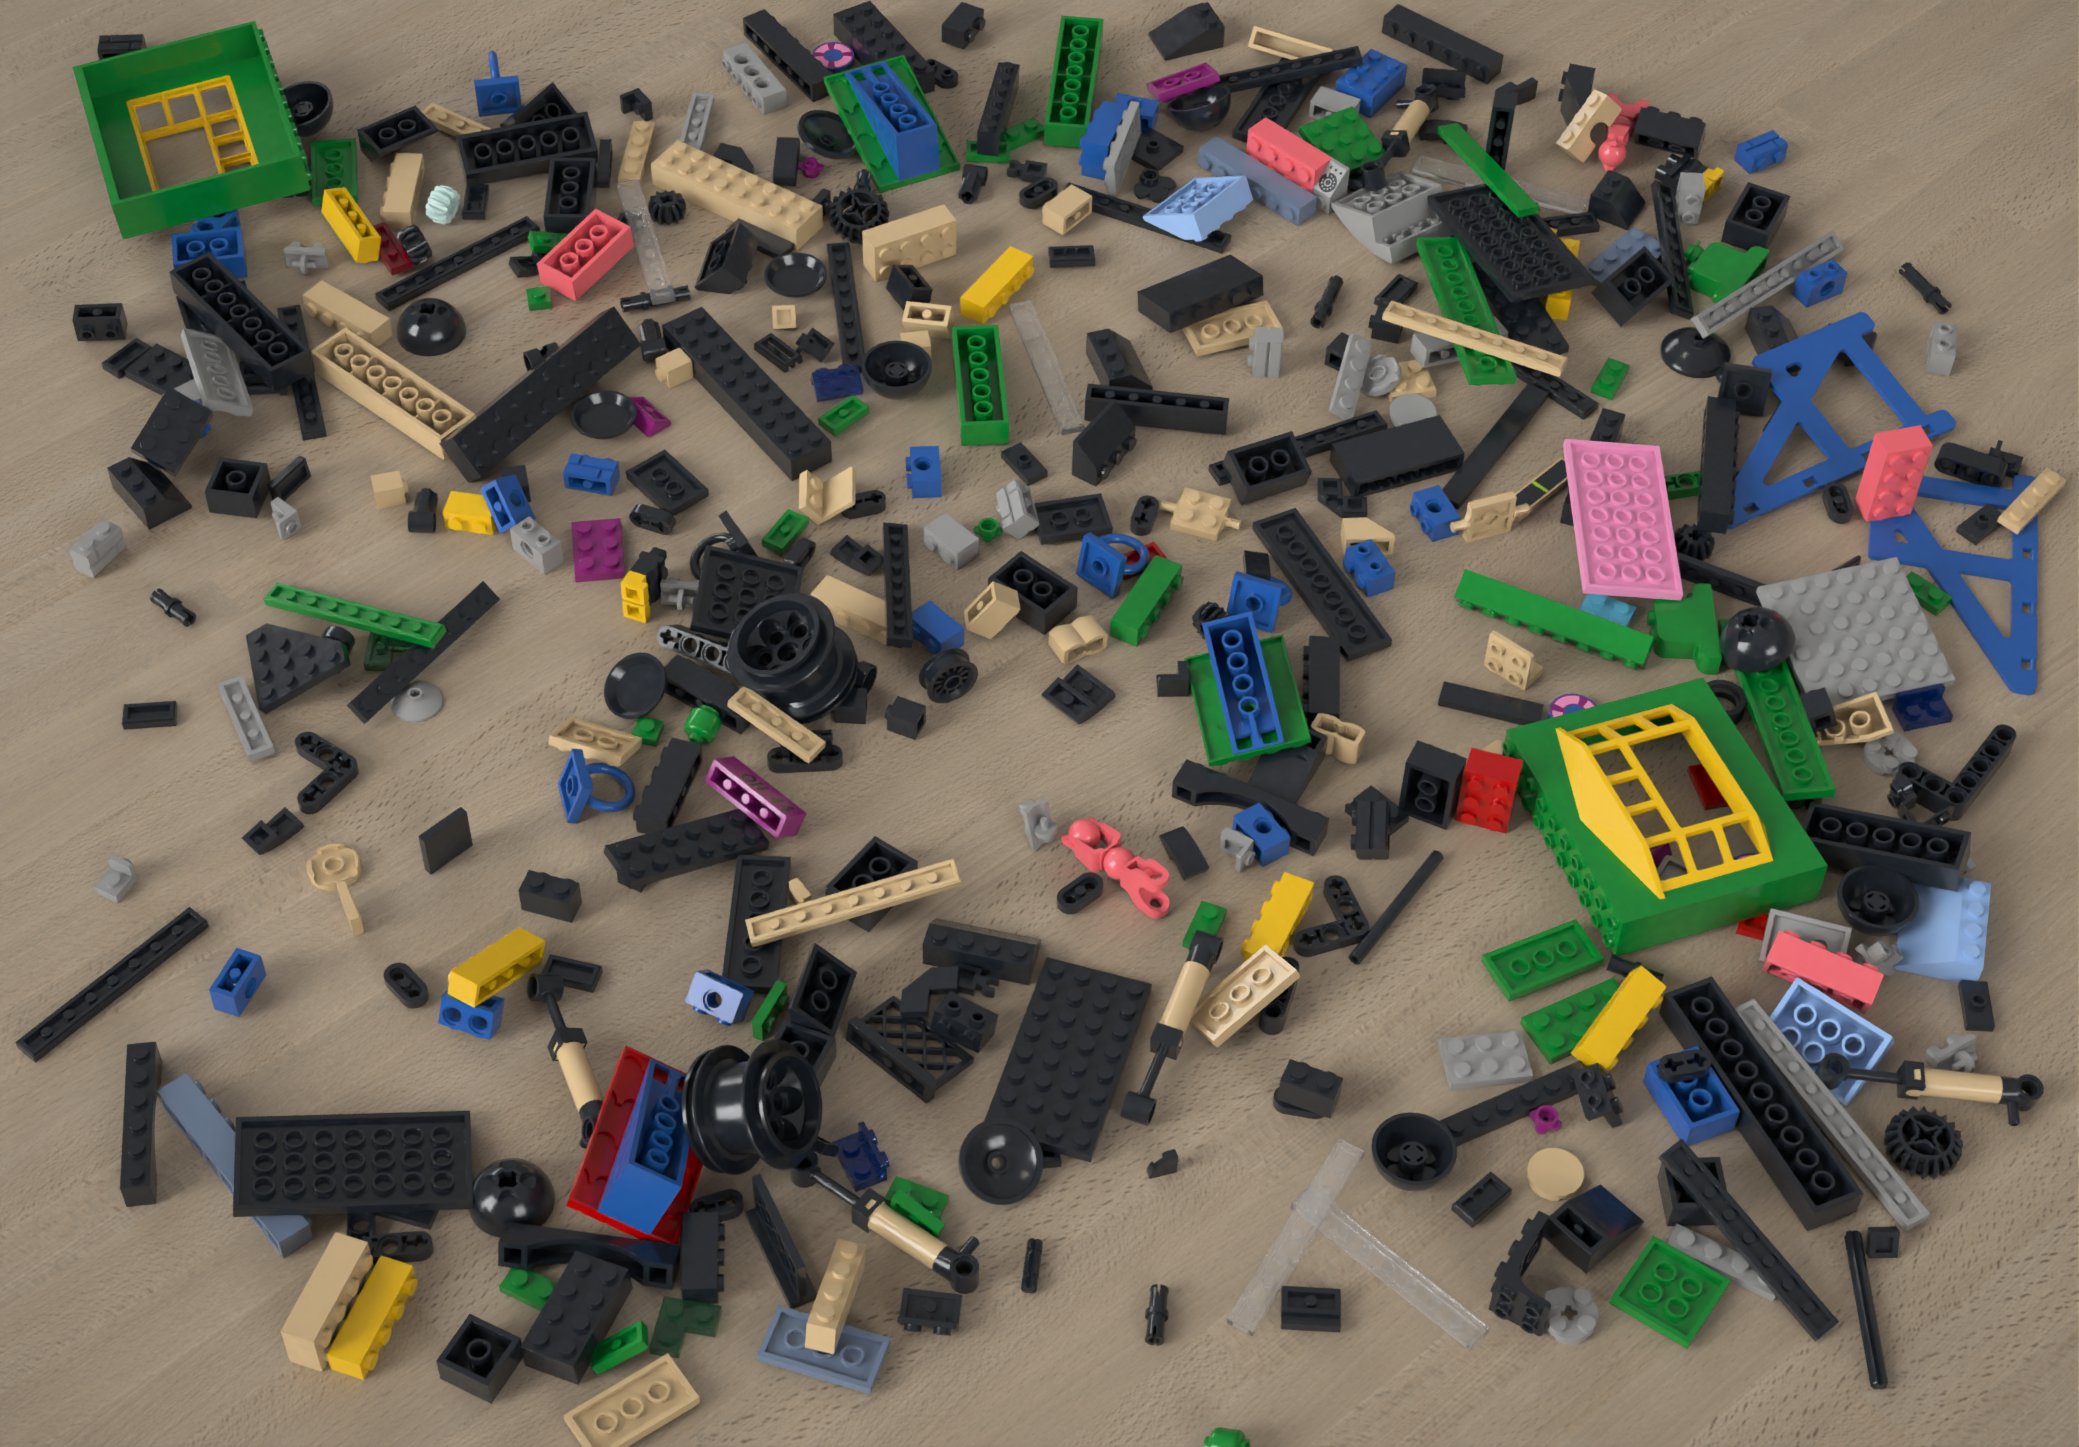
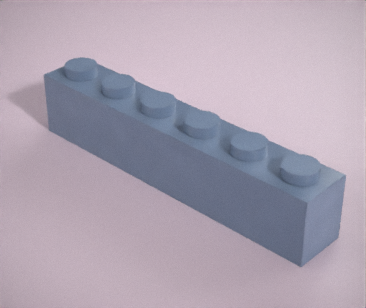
M1215 136L1199 148L1198 165L1217 177L1246 175L1253 199L1293 224L1299 226L1315 214L1317 196L1218 136Z

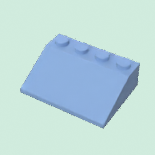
M1246 175L1194 178L1145 214L1143 219L1184 240H1195L1198 242L1205 240L1212 231L1218 230L1222 223L1231 220L1234 214L1244 210L1246 205L1253 201Z
M1962 878L1958 892L1912 883L1918 893L1919 908L1911 923L1898 932L1896 946L1904 959L1894 965L1895 969L1959 983L1960 980L1978 981L1984 967L1991 883Z
M1798 977L1770 1016V1019L1814 1072L1825 1055L1829 1053L1843 1055L1848 1060L1850 1068L1876 1071L1895 1044L1891 1035ZM1828 1069L1831 1073L1836 1074L1833 1070ZM1847 1079L1842 1081L1838 1088L1829 1091L1839 1103L1847 1107L1867 1081Z

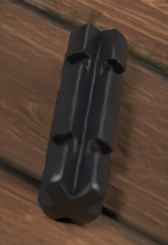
M1030 1238L1027 1241L1021 1290L1024 1293L1033 1294L1037 1291L1043 1242L1040 1239Z

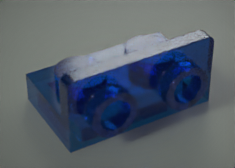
M842 364L835 369L829 370L828 368H819L811 374L810 381L811 385L814 386L817 402L861 395L864 392L858 365Z
M1943 684L1902 691L1896 694L1892 711L1904 732L1952 721L1953 714L1942 697L1945 691Z
M864 1121L858 1123V1132L832 1142L839 1148L836 1156L855 1192L887 1180V1168L890 1167L888 1157L884 1151H879L877 1137L872 1129L868 1130Z

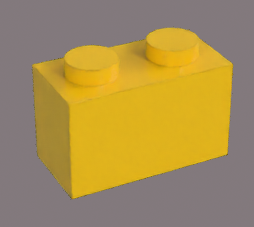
M457 491L450 492L443 510L446 529L478 534H494L497 525L483 495Z

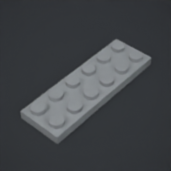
M183 328L180 336L203 406L214 412L224 411L234 416L244 415L251 417L253 406L234 352L217 335Z

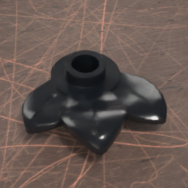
M1145 169L1139 176V182L1134 186V194L1138 199L1149 197L1151 201L1161 203L1168 198L1167 190L1174 189L1177 185L1170 177L1159 176V173L1154 169Z

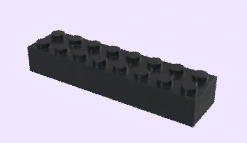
M210 252L169 271L174 293L274 392L315 372L311 350Z

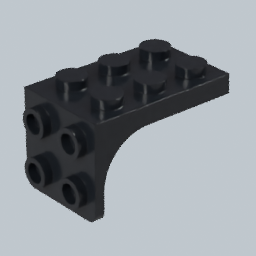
M1541 1211L1537 1212L1533 1220L1527 1219L1521 1231L1523 1235L1521 1240L1515 1239L1508 1251V1256H1510L1506 1263L1501 1261L1494 1274L1496 1280L1490 1291L1492 1292L1489 1306V1310L1494 1312L1497 1317L1509 1320L1520 1326L1525 1332L1537 1336H1542L1545 1331L1551 1304L1549 1301L1531 1292L1524 1285L1522 1277L1542 1246L1549 1215Z

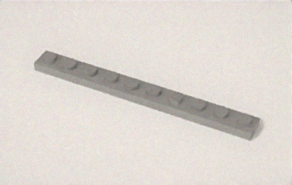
M1832 230L1696 315L1691 320L1704 339L1750 308H1753L1794 282L1797 274L1824 263L1843 251L1844 247Z
M1752 999L1736 1007L1735 1010L1799 1102L1901 1228L1906 1232L1927 1220L1930 1215L1928 1210L1756 1000Z

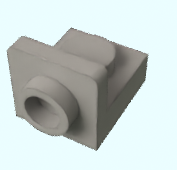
M279 497L270 502L273 510L272 517L276 522L279 538L285 540L302 528L296 509Z
M110 855L108 858L110 869L97 882L94 889L97 894L119 903L137 882L134 865L128 859Z

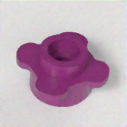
M810 157L804 162L798 163V169L802 170L804 177L816 178L819 176L820 171L824 170V165L818 163L816 158Z
M1543 1105L1537 1110L1530 1112L1529 1118L1534 1121L1537 1133L1545 1134L1549 1130L1558 1131L1561 1129L1562 1122L1558 1120V1112L1552 1106Z

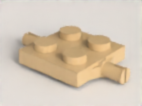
M1186 487L1177 503L1162 500L1160 504V510L1173 513L1170 523L1171 530L1217 541L1220 532L1225 526L1240 530L1242 520L1228 517L1231 499Z
M1513 491L1468 502L1465 518L1460 521L1451 522L1450 529L1453 533L1463 530L1462 536L1466 543L1511 531L1512 522L1515 517L1530 513V507L1527 503L1515 506L1517 497Z

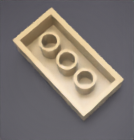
M944 204L862 231L863 266L875 282L889 278L893 265H913L915 268L956 255V219Z
M337 1232L333 1235L280 1331L290 1362L323 1372L329 1362L327 1353L374 1269L373 1256L371 1255L368 1242Z

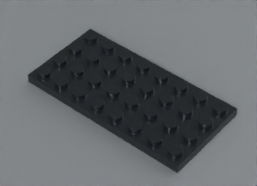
M1486 183L1428 195V205L1511 303L1593 285L1594 277L1538 214L1518 218Z
M1047 957L984 1121L994 1118L1015 1120L1026 1126L1035 1135L1042 1150L1091 1162L1150 996L1152 984Z
M470 1111L236 1117L233 1217L472 1209Z

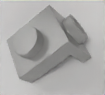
M1225 827L1221 833L1220 850L1236 857L1235 871L1241 873L1243 868L1250 866L1254 860V840L1245 836L1240 831H1234Z

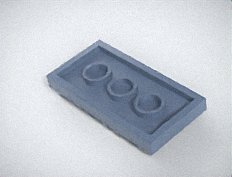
M1632 227L1585 266L1594 277L1593 285L1597 287L1644 246L1658 262L1661 261L1660 242Z
M781 1305L777 1306L758 1351L757 1361L871 1395L891 1344L889 1337L844 1325L834 1354L805 1348L806 1325L810 1314Z

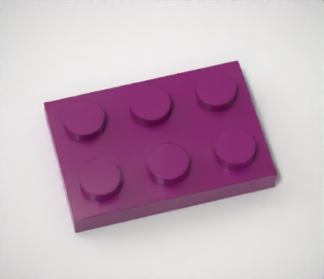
M1205 62L1148 82L1146 85L1148 92L1159 102L1167 103L1174 100L1176 96L1190 95L1196 89L1210 88L1214 86V83L1219 82L1220 78L1218 72Z
M621 518L571 522L575 582L624 578L625 567Z

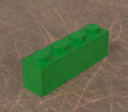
M1155 555L1112 617L1110 636L1136 647L1142 639H1146L1153 622H1158L1162 609L1170 604L1174 591L1179 590L1183 584L1184 577L1181 576L1182 565Z

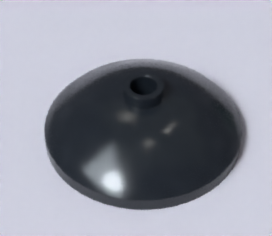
M812 110L801 116L797 125L798 134L811 151L833 160L848 159L857 154L858 151L855 148L854 141L838 114L824 110Z
M1683 327L1670 332L1663 339L1660 348L1661 357L1670 369L1691 378L1715 376L1716 371L1724 367V362L1729 363L1731 357L1729 346L1719 335L1713 332L1703 339L1696 327Z
M1007 1118L989 1119L975 1126L964 1138L958 1157L959 1171L966 1187L980 1200L994 1205L1013 1204L1027 1197L1039 1183L1043 1172V1153L1035 1135L1023 1124ZM994 1158L1000 1161V1167L998 1169L994 1168L992 1165V1160Z

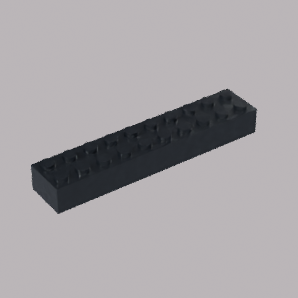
M611 307L599 313L439 444L467 482L481 478L641 346V343L616 308Z
M703 307L662 325L666 348L670 352L679 347L692 360L693 377L791 481L800 478V473L806 470L812 472L832 462V448L829 438Z
M1711 976L1665 993L1659 1014L1684 1050L1698 1046L1700 1050L1709 1054L1712 1061L1710 1066L1740 1110L1735 1126L1805 1229L1810 1231L1857 1212L1864 1193L1714 978Z

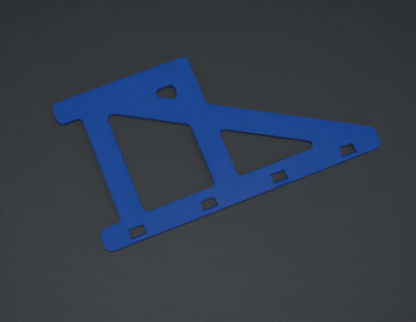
M1858 312L1753 358L1752 365L1754 367L1772 369L1769 386L1781 400V404L1735 478L1736 489L1734 496L1736 497L1734 509L1732 510L1735 511L1733 525H1728L1727 529H1733L1748 522L1750 519L1759 515L1762 516L1807 496L1813 491L1822 489L1828 483L1838 482L1865 469L1866 462L1862 456L1869 454L1873 440L1855 448H1849L1811 401L1840 352L1845 353L1903 423L1904 426L1898 429L1921 425L1922 429L1928 428L1931 433L1927 434L1930 440L1944 435L1955 428L1956 421L1946 410H1939L1929 415L1925 414L1865 342L1862 336L1871 333L1875 327L1874 321L1867 313ZM1797 365L1801 368V371L1796 377H1793L1786 369ZM1801 426L1827 460L1774 484L1765 485L1763 480L1794 427ZM1812 479L1815 484L1806 488L1804 482ZM1750 506L1755 508L1756 511L1746 514L1744 510Z
M2018 474L2013 479L2012 489H2004L1923 476L1917 496L1983 507L1986 504H1990L1995 509L2006 510L2036 478ZM1914 508L1911 514L1870 521L1868 558L1880 561L1897 557L1901 565L1927 569L1938 587L1952 596L1950 604L2009 690L2016 694L2033 695L2037 687L2038 514L2018 535L2012 532L2011 559L1942 549ZM1895 533L1903 534L1908 543L1897 542L1895 540ZM2023 551L2031 552V559L2023 558ZM1960 574L2002 580L2011 584L2009 638L2004 637ZM2022 606H2030V614L2022 612ZM2021 662H2029L2030 669H2021Z

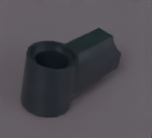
M972 164L964 165L958 198L965 204H972L974 201H977L981 187H985L987 182L988 167Z
M652 318L644 319L639 324L642 357L645 362L656 360V358L667 352L665 340L661 337L659 323L655 322Z
M422 488L420 492L416 493L413 511H409L408 514L409 533H435L438 494L430 488Z

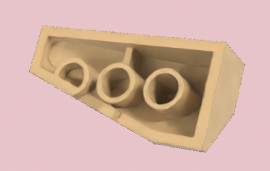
M1873 692L1832 706L1837 726L1815 732L1814 735L1818 745L1870 742L1893 734L1894 730L1877 692Z

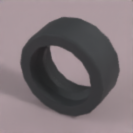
M1727 680L1707 682L1716 697L1725 698L1735 705V709L1726 710V713L1734 725H1737L1743 718L1747 703L1744 691L1740 686Z

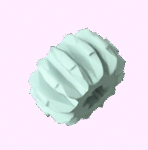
M436 186L434 191H431L430 197L427 198L428 203L425 206L427 209L426 215L435 223L449 224L455 218V214L458 211L460 195L449 186Z

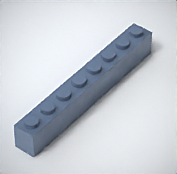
M185 1073L157 1090L161 1106L233 1195L235 1126L228 1117L223 1118L219 1114L221 1110L213 1098L209 1100L206 1098V1092L198 1080L193 1082L188 1074ZM308 1215L250 1217L283 1259L313 1240L311 1232L313 1222Z

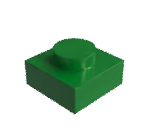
M549 286L526 289L529 311L552 308Z
M644 717L638 718L632 735L641 737L642 744L657 747L664 729V722Z

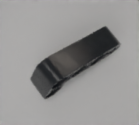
M679 624L662 626L658 630L657 641L660 646L731 673L727 661L729 643L703 633L690 631V628ZM693 639L697 642L696 650L692 648ZM715 647L719 650L718 659L714 656Z

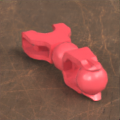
M1607 94L1622 110L1611 126H1606V139L1598 150L1599 159L1605 172L1608 170L1613 171L1624 161L1627 142L1631 138L1633 130H1635L1641 107L1647 108L1649 101L1639 99L1635 104H1625L1618 100L1617 94Z
M1089 816V819H1080L1073 822L1069 827L1068 834L1061 836L1062 844L1071 848L1075 852V857L1091 872L1105 870L1109 877L1120 880V886L1127 891L1135 906L1147 916L1158 919L1168 914L1170 911L1169 898L1161 890L1169 884L1167 869L1154 859L1144 860L1140 856L1135 857L1131 850L1121 847L1120 832L1105 823H1099L1094 817ZM1100 840L1108 846L1105 849H1094ZM1153 899L1162 906L1158 908L1150 905V901Z

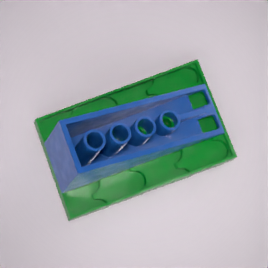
M904 55L824 77L827 91L854 141L855 148L863 160L866 170L869 171V174L871 173V179L879 194L960 170V163Z
M1252 611L1202 623L1209 652L1184 659L1188 661L1189 681L1209 767L1222 766L1231 761L1247 760L1256 755L1271 754L1281 749L1301 747L1310 743L1311 737L1283 634L1259 640Z

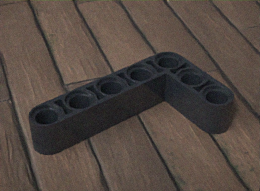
M2005 724L1997 725L1952 783L1913 762L1901 763L1895 778L1901 774L1906 775L1912 783L1914 793L1917 795L1916 804L1935 814L1948 806H1953L1954 811L1950 821H1957L1962 818L2009 756L2017 736L2016 731L2011 726Z

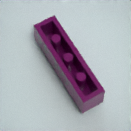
M736 757L714 759L705 779L707 784L777 839L798 834L807 814L805 811Z

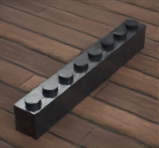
M1711 396L1707 398L1703 416L1696 530L1726 534L1728 525H1733L1735 511L1732 510L1734 509L1736 497L1734 496L1737 467L1735 466L1738 456L1736 451L1740 410H1736V400Z

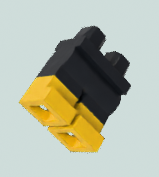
M1672 153L1668 157L1666 165L1661 164L1656 169L1654 178L1672 186L1676 196L1681 172L1703 173L1705 185L1703 205L1721 187L1725 171L1718 167L1712 170L1704 166L1699 160L1691 159L1692 155L1688 153L1682 157Z
M653 547L649 553L641 551L639 559L621 581L624 617L645 624L651 617L650 606L660 597L661 580H666L668 576V569L665 567L667 551L657 547Z

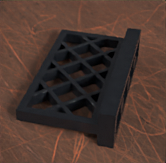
M894 995L861 1019L855 1016L848 1021L846 1041L925 1103L934 1098L936 1090L973 1064L974 1057L952 1040L931 1030V1024L922 1017L901 1018V1016H886V1011L892 1007L900 1012L901 1001ZM882 1023V1030H874L868 1024ZM886 1023L902 1024V1031L886 1030ZM906 1024L917 1025L921 1028V1032L906 1031ZM887 1038L902 1039V1046L891 1044ZM906 1039L922 1040V1047L906 1046ZM926 1040L938 1041L941 1044V1048L926 1047ZM907 1054H922V1062L913 1061ZM926 1055H942V1062H927ZM946 1056H957L962 1061L959 1063H946ZM927 1070H942L943 1075L936 1079Z
M761 1174L752 1176L755 1208L745 1211V1216L788 1307L795 1309L815 1301L817 1292L806 1272V1266Z

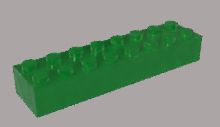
M1061 15L1044 124V145L1080 148L1081 137L1086 135L1088 123L1092 119L1103 41L1104 19Z

